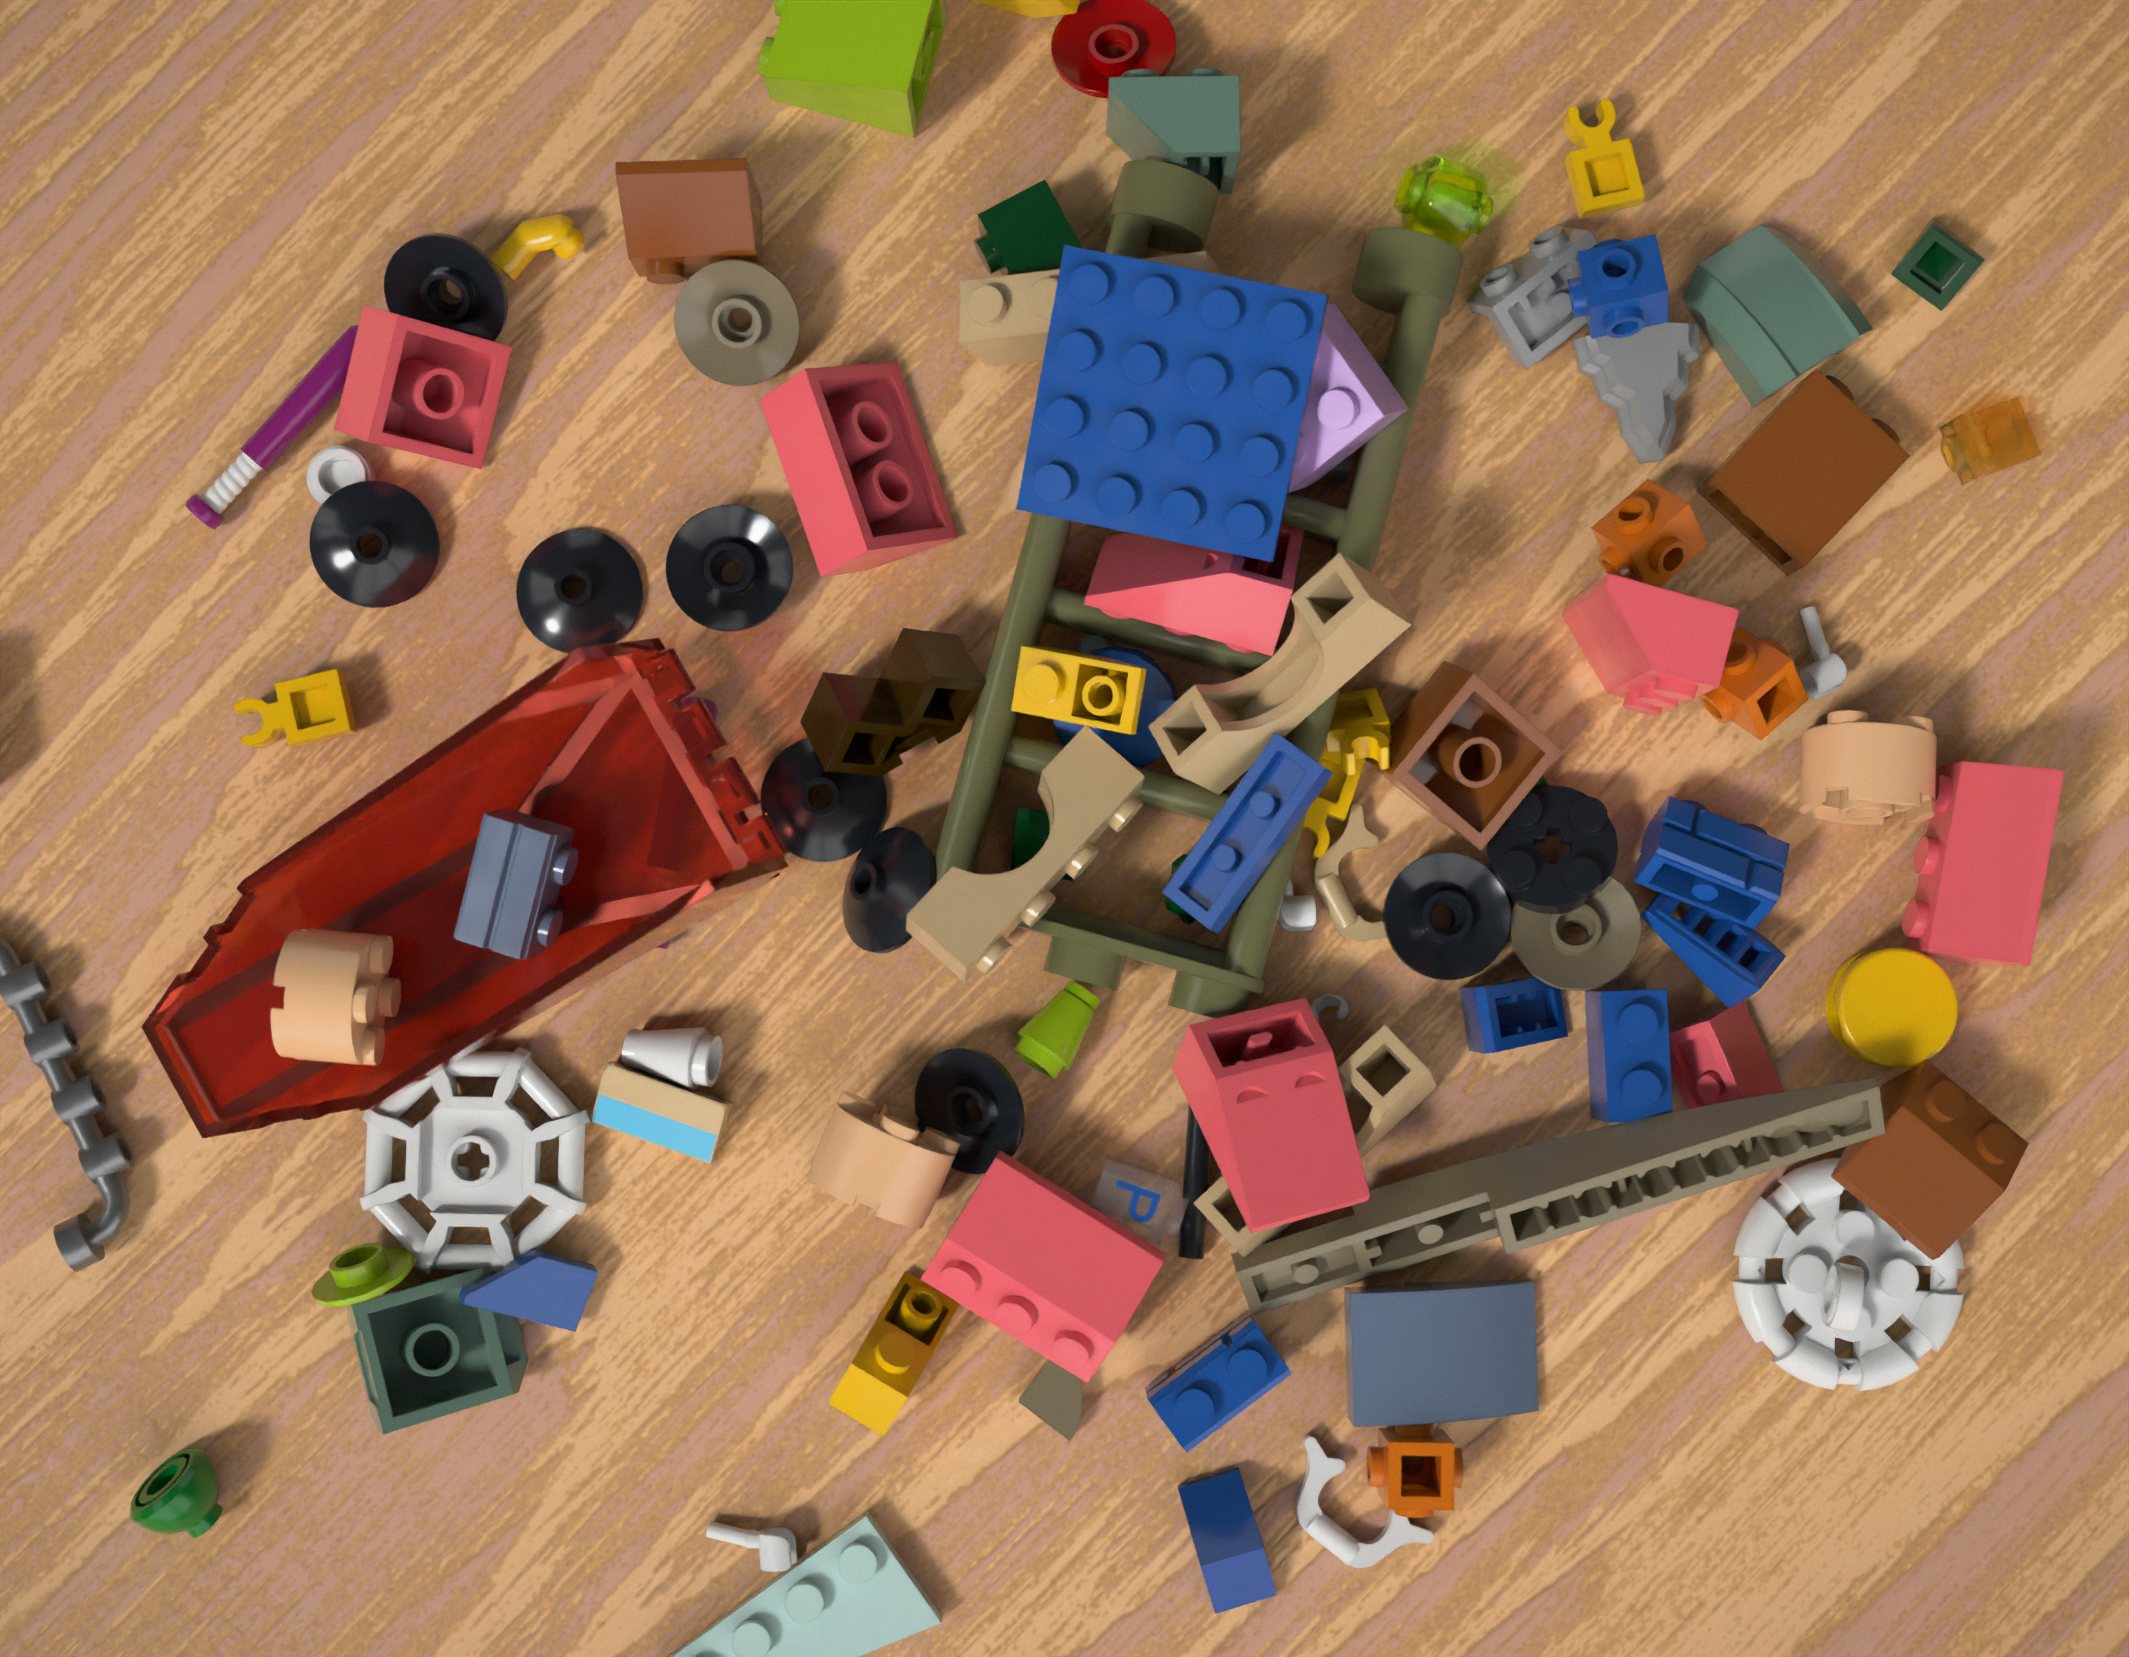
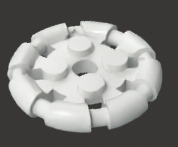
M1840 1158L1823 1159L1794 1169L1778 1179L1780 1186L1766 1199L1759 1197L1748 1211L1737 1235L1733 1255L1739 1256L1738 1279L1732 1280L1734 1297L1739 1314L1754 1342L1762 1341L1773 1353L1772 1362L1788 1374L1811 1385L1834 1390L1837 1384L1854 1385L1856 1391L1878 1389L1901 1381L1918 1371L1919 1367L1916 1362L1930 1349L1939 1352L1949 1338L1960 1314L1964 1297L1963 1293L1957 1292L1958 1269L1965 1268L1963 1252L1958 1238L1939 1258L1931 1260L1902 1235H1899L1895 1229L1860 1200L1857 1199L1856 1210L1839 1209L1840 1195L1846 1189L1835 1181L1831 1174ZM1799 1206L1808 1217L1791 1230L1784 1218ZM1847 1255H1852L1858 1261L1860 1267L1864 1270L1865 1278L1862 1308L1857 1325L1852 1332L1826 1327L1822 1321L1821 1314L1823 1290L1829 1269L1839 1258ZM1783 1258V1282L1765 1281V1259ZM1914 1265L1931 1266L1930 1289H1917L1919 1274ZM1791 1311L1805 1323L1793 1335L1782 1325L1785 1317ZM1900 1317L1911 1330L1899 1342L1895 1343L1884 1330ZM1835 1338L1852 1342V1358H1837L1834 1355Z

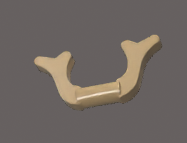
M1358 803L1350 806L1342 833L1328 847L1325 854L1315 860L1311 875L1313 885L1316 887L1335 925V930L1346 939L1354 942H1363L1387 937L1383 920L1370 923L1357 915L1338 877V865L1343 856L1353 850L1372 849L1377 846L1379 841L1376 835L1365 829L1363 808Z

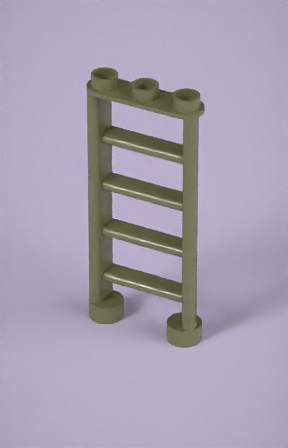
M1133 160L1126 162L1121 168L1107 218L1111 232L1105 253L1145 259L1148 258L1150 248L1172 253L1200 252L1205 247L1219 197L1217 187L1207 178L1174 164L1155 160ZM1387 227L1369 231L1364 238L1351 286L1352 293L1362 302L1376 309L1396 315L1384 362L1376 359L1375 361L1409 409L1360 447L1344 507L1288 493L1282 522L1285 525L1304 529V539L1333 546L1329 561L1340 552L1371 574L1441 318L1450 312L1463 264V254L1455 246L1440 238L1422 232ZM1031 513L986 672V683L979 697L934 857L936 863V883L952 866L971 873L976 872L1004 768L1008 767L1041 777L1043 769L1065 747L1015 733L1020 712L1011 711L1021 646L1039 647L1045 622L1091 635H1098L1105 639L1239 676H1244L1257 669L1272 656L1259 652H1238L1219 641L1197 635H1176L1157 624L1135 618H1113L1098 608L1084 605L1085 593L1056 586L1074 521ZM1276 646L1273 655H1274L1281 647H1277V646ZM1341 688L1284 737L1319 763L1322 759ZM1134 766L1145 776L1137 798L1143 802V805L1211 824L1232 794L1231 792L1223 791L1218 795L1191 781ZM1307 811L1233 913L1223 950L1055 903L1050 906L1033 926L1029 927L1022 921L1017 928L1052 937L1043 971L1118 991L1126 959L1129 958L1176 971L1168 1006L1215 1019L1245 1012L1251 992L1261 995L1265 993L1267 982L1261 979Z

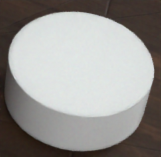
M332 446L322 450L312 459L307 470L309 491L321 504L345 486L363 481H376L374 469L369 461L357 451L345 446Z
M1836 1262L1829 1269L1824 1285L1821 1308L1822 1321L1826 1327L1852 1332L1855 1329L1864 1296L1865 1278L1862 1267Z

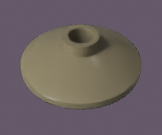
M724 259L702 267L685 283L675 305V332L684 354L701 373L723 384L749 386L769 380L788 364L799 342L800 314L791 291L774 272L753 261ZM734 308H744L751 314L752 325L750 327L742 328L734 323L732 319V310Z
M1613 877L1601 892L1599 890L1593 898L1585 901L1582 907L1571 912L1542 914L1527 910L1515 903L1511 916L1512 944L1521 963L1540 981L1562 990H1592L1614 981L1632 963L1641 939V919L1638 907L1627 889ZM1569 926H1579L1585 930L1587 938L1582 943L1572 944L1564 939L1562 933Z

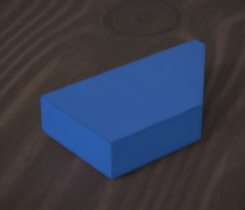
M533 1249L510 1261L511 1266L477 1284L473 1281L461 1288L459 1298L463 1305L575 1332L597 1278L598 1270L590 1263Z

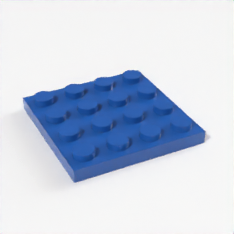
M1064 245L1016 509L1273 562L1280 537L1329 295Z

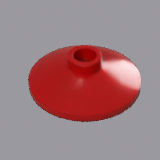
M1087 0L1079 4L1075 14L1064 15L1055 27L1051 39L1052 60L1060 77L1071 87L1090 96L1108 98L1109 77H1121L1124 72L1134 69H1149L1158 72L1159 76H1166L1176 56V34L1168 17L1160 9L1147 1Z

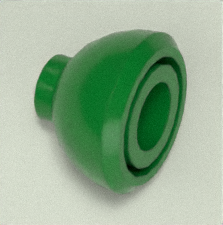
M184 1449L158 1466L135 1493L130 1507L131 1520L142 1528L155 1533L174 1534L186 1531L191 1537L196 1538L208 1531L221 1516L223 1508L216 1502L218 1491L216 1470L211 1459L203 1449Z

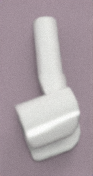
M1812 606L1802 609L1800 614L1815 662L1800 669V678L1807 693L1816 700L1837 690L1838 686L1846 678L1847 669L1842 659L1837 654L1831 653L1824 637L1816 607Z
M1289 876L1278 917L1279 925L1287 931H1310L1316 924L1314 895L1293 896V884Z
M710 1521L706 1533L708 1538L745 1546L746 1548L759 1549L760 1570L786 1571L790 1569L791 1564L797 1562L796 1537L793 1531L787 1527H773L757 1531L753 1529L746 1530Z

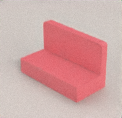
M1741 1001L1729 1009L1724 1007L1709 1017L1669 1029L1671 1073L1687 1109L1784 1092L1745 1001Z

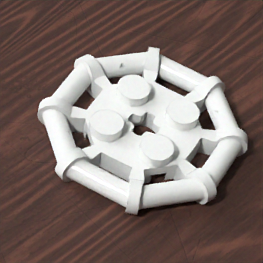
M438 1045L425 1051V1058L374 1107H366L362 1116V1120L367 1123L364 1197L360 1198L359 1201L363 1211L369 1209L393 1236L413 1254L414 1258L419 1262L418 1270L430 1275L435 1270H472L484 1266H489L493 1271H502L511 1266L510 1261L533 1249L539 1250L576 1214L583 1215L588 1201L583 1198L585 1124L591 1121L587 1111H580L531 1060L532 1052L521 1047H517L514 1052L444 1050ZM455 1076L499 1078L493 1096L459 1095ZM433 1086L440 1099V1102L433 1108L435 1110L416 1125L403 1118L402 1115ZM521 1086L553 1121L546 1122L535 1128L527 1114L517 1109L510 1102L518 1087ZM393 1137L407 1141L405 1180L391 1183ZM559 1137L557 1185L540 1181L541 1142ZM471 1142L480 1144L481 1152L489 1155L490 1158L489 1167L481 1169L479 1179L470 1178L468 1167L458 1166V1155L469 1152ZM412 1194L417 1201L422 1200L432 1211L430 1213L431 1216L437 1221L429 1234L397 1200ZM530 1196L548 1205L517 1236L514 1235L506 1219L517 1209L521 1208ZM454 1227H488L492 1245L449 1243Z

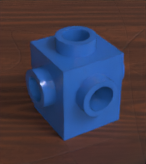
M1656 234L1627 241L1609 239L1597 243L1591 249L1577 252L1578 277L1567 280L1574 318L1586 315L1591 339L1603 336L1624 338L1638 333L1644 327L1668 322L1669 290Z

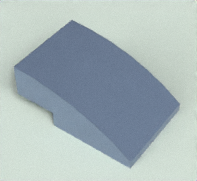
M1533 1280L1405 1283V1286L1344 1287L1348 1419L1354 1427L1457 1422L1539 1411L1535 1288Z

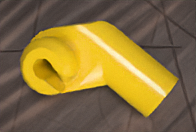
M558 213L528 219L520 223L490 260L503 274L514 281L538 252L553 249L559 257L571 259L580 251L585 239L583 233L572 226L573 219L566 215Z

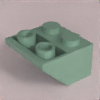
M1198 68L1187 72L1185 76H1159V73L1153 70L1134 69L1124 72L1121 77H1109L1106 135L1132 160H1155L1177 165L1207 178L1217 187L1219 194H1232L1241 153L1239 75H1224L1222 71L1214 68Z

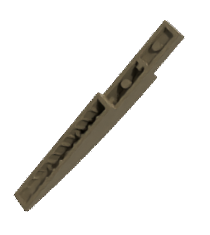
M1874 1078L1733 1100L1593 1129L1463 1162L1369 1190L1370 1198L1368 1201L1352 1205L1354 1215L1261 1244L1245 1258L1238 1252L1231 1254L1233 1263L1253 1316L1500 1237L1506 1254H1510L1886 1134L1879 1085Z

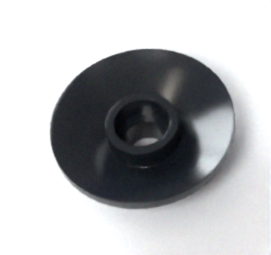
M423 234L403 244L388 263L384 277V294L389 312L490 341H495L499 337L508 314L507 291L498 269L478 247L465 239L450 234ZM447 280L459 288L462 298L455 297L449 292Z
M357 482L336 491L319 508L310 531L311 558L322 581L339 597L363 607H390L412 598L429 582L439 559L440 539L431 513L411 492L388 482ZM366 533L376 534L382 542V550L374 558L366 556L360 549V540Z
M721 505L708 508L694 515L675 534L667 553L666 579L673 599L680 609L693 621L717 631H743L765 622L781 607L792 584L793 558L783 533L768 517L748 507ZM730 562H739L744 567L742 578L735 583H728L722 579V570Z
M576 529L557 533L542 541L532 550L521 567L517 580L516 598L518 609L525 625L538 640L548 647L563 653L587 655L613 646L631 630L641 610L643 583L636 562L620 543L596 531ZM573 578H582L586 583L584 594L577 599L567 598L565 595L567 582Z
M806 738L787 747L771 763L762 783L760 796L761 811L771 835L790 853L810 861H838L862 850L879 831L887 807L886 785L883 776L825 771L811 742ZM821 785L830 787L833 792L832 803L825 809L814 808L810 802L812 790Z
M904 827L886 829L874 836L862 848L854 860L844 887L842 911L848 935L863 950L878 954L892 952L903 946L913 937L906 931L907 914L936 884L934 854L929 843L922 835Z
M1441 852L1413 861L1396 876L1389 887L1384 901L1383 923L1391 948L1406 966L1432 979L1458 980L1479 973L1497 958L1509 935L1511 910L1505 889L1501 887L1496 875L1487 866L1467 855ZM1438 905L1446 907L1452 915V922L1445 930L1437 928L1432 922V912Z
M955 1047L945 1050L934 1056L925 1065L918 1078L915 1090L914 1103L915 1113L919 1118L918 1126L922 1133H924L926 1127L946 1133L961 1142L951 1168L967 1174H985L1000 1150L1013 1157L1023 1137L1025 1115L1021 1094L1008 1070L990 1054L972 1047Z

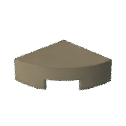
M1048 1359L1021 1394L1018 1402L1071 1441L1079 1426L1083 1410V1394L1080 1379Z

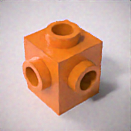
M1649 479L1643 482L1591 527L1602 550V553L1598 555L1599 563L1607 574L1610 573L1656 587H1661L1707 547L1690 504Z
M1739 626L1733 631L1719 688L1699 696V699L1704 708L1716 720L1723 724L1731 720L1761 741L1808 700V697L1787 650L1775 639L1766 637L1761 640Z
M1435 1423L1395 1425V1428H1378V1446H1368L1366 1459L1368 1486L1377 1487V1493L1387 1509H1394V1513L1397 1515L1413 1518L1431 1517L1434 1515V1510L1454 1511V1488H1461L1463 1483V1457L1461 1449L1455 1448V1443L1443 1429H1435ZM1402 1456H1421L1419 1466L1412 1471L1402 1470Z

